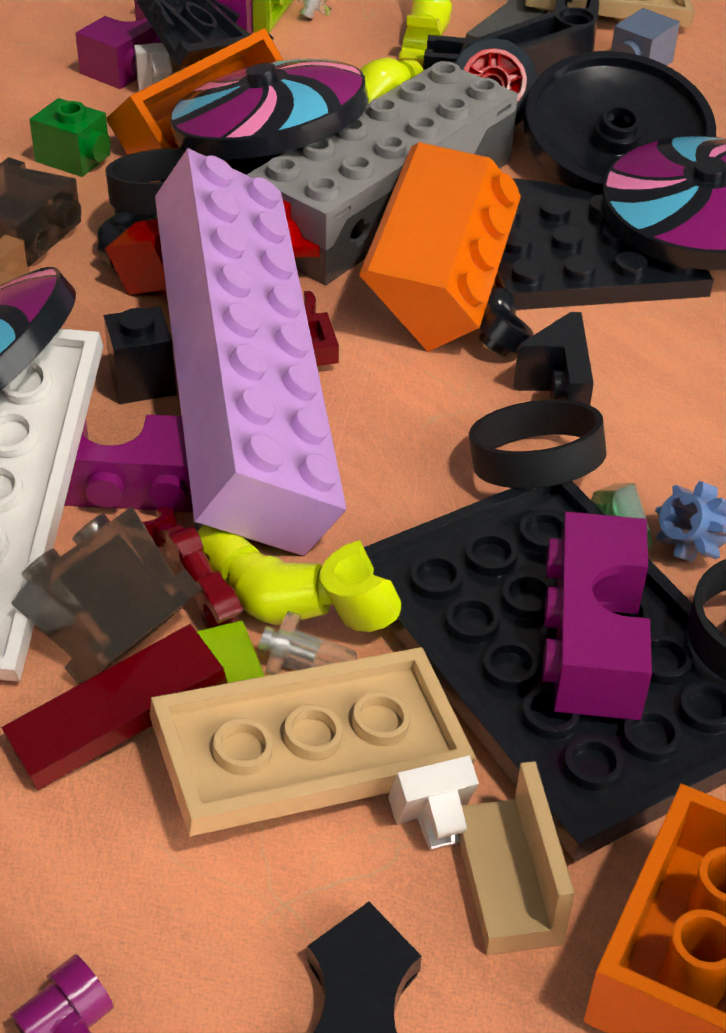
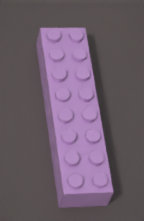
M187 148L155 195L194 522L305 556L343 515L347 508L282 194L275 185L264 178H252L232 169L225 161L216 156L206 157Z

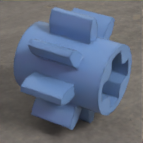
M699 481L696 484L694 492L679 485L672 486L673 495L662 506L655 509V512L659 514V524L662 529L656 535V539L670 545H675L674 556L690 562L695 560L698 551L702 555L713 559L720 558L719 548L726 543V499L717 498L718 488L703 481Z

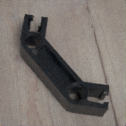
M556 0L555 11L476 39L428 35L423 70L430 68L433 64L440 61L454 63L460 52L474 41L497 38L508 40L522 48L534 62L537 76L539 77L547 68L562 59L581 53L594 52L599 0H587L586 9L567 7L568 3H572V0Z

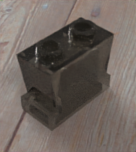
M8 157L0 163V238L6 234L22 239L24 241L27 266L30 267L81 222V205L78 200L76 178L26 169L25 162Z
M130 507L112 521L104 513L91 520L72 538L76 546L62 556L53 548L37 558L21 573L27 583L11 603L72 657L64 668L78 685L112 666L177 615L202 590L185 569L176 576L174 575L133 507Z

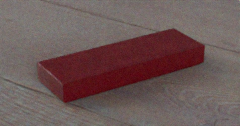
M190 623L1 728L38 791L153 726L149 716L152 697L227 684L228 681L223 666Z

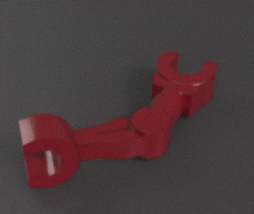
M165 506L155 509L158 517L156 519L140 522L133 518L126 521L134 549L149 550L162 546L170 553L178 566L182 567L194 589L192 594L207 629L237 622L234 616L241 614L243 611L240 601L219 571L214 572L203 552L204 547L201 538L194 527L190 526L185 529L178 524L173 508Z

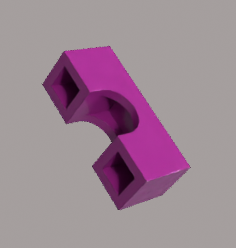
M134 0L136 21H119L104 16L75 32L80 74L118 89H122L137 80L134 45L162 43L138 6L137 0Z
M146 414L141 433L133 440L120 445H101L90 441L85 419L64 506L155 510L165 506L172 507L174 511L193 512L182 416Z
M565 511L561 539L549 538L545 577L557 579V587H547L544 628L556 629V639L546 638L542 681L555 682L554 712L641 720L652 676L650 619L622 616L613 612L638 614L648 571L647 519Z

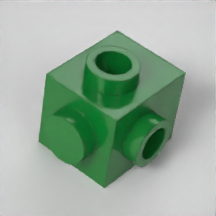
M57 98L29 119L35 162L83 177L110 156L111 142L108 135L105 112L86 107L78 101H67Z

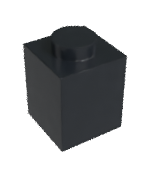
M161 306L146 309L131 308L124 312L104 315L109 369L119 404L176 395L172 339Z

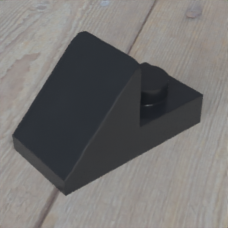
M569 312L519 345L513 384L514 389L518 391H550V400H570L588 405L591 404L594 382L582 312Z

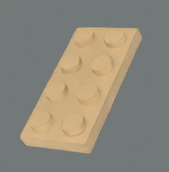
M423 647L151 698L149 716L189 837L390 793L399 772L469 755L474 765L476 759Z

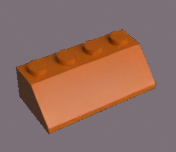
M264 28L129 96L106 117L107 123L127 155L154 149L179 148L174 140L169 116L173 107L183 97L200 86L234 71L284 59Z
M418 142L411 146L359 276L429 352L480 328L521 195L512 177L503 173L491 158Z

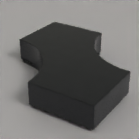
M370 901L307 946V961L322 987L325 999L321 1019L313 1033H397L394 1012L401 994L418 976L421 969L422 956Z

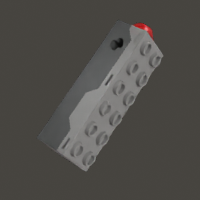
M440 61L382 96L373 99L368 103L363 114L343 130L313 144L284 152L248 173L247 175L252 178L261 177L270 181L281 191L297 271L326 286L366 259L409 150L416 143L421 142L489 157L499 169L511 162L518 93L500 86L493 79L481 78L466 72L455 63Z

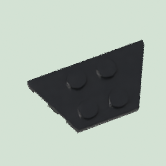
M217 0L136 1L167 52L179 67L192 65L252 35L236 24L240 14Z

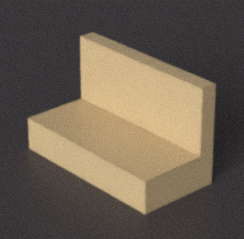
M536 762L520 763L515 799L462 806L467 830L464 833L458 834L460 839L459 845L486 956L564 945L575 894Z

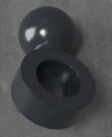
M492 287L479 328L482 331L479 339L484 345L499 355L506 356L508 351L517 353L519 345L533 336L534 333L525 322L516 316V302L511 293L500 287Z

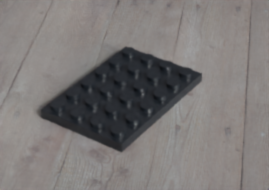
M573 481L540 488H510L365 546L364 549L374 567L373 575L390 580L401 601V611L397 620L388 626L407 650L423 647L449 703L516 788L520 763L536 762L559 842L571 858L577 861L667 814L681 783L704 793H708L726 783V680L711 671L700 660L691 645L688 636V618L692 602L648 558V571L638 614L613 612L622 616L650 619L652 676L641 720L554 712L555 682L542 681L546 638L556 639V629L544 628L547 587H557V579L545 577L549 538L561 539L565 511L605 515ZM708 619L709 623H710L711 626L714 628V630H715L722 638H724V639L726 640V637H725V636L719 631V629Z

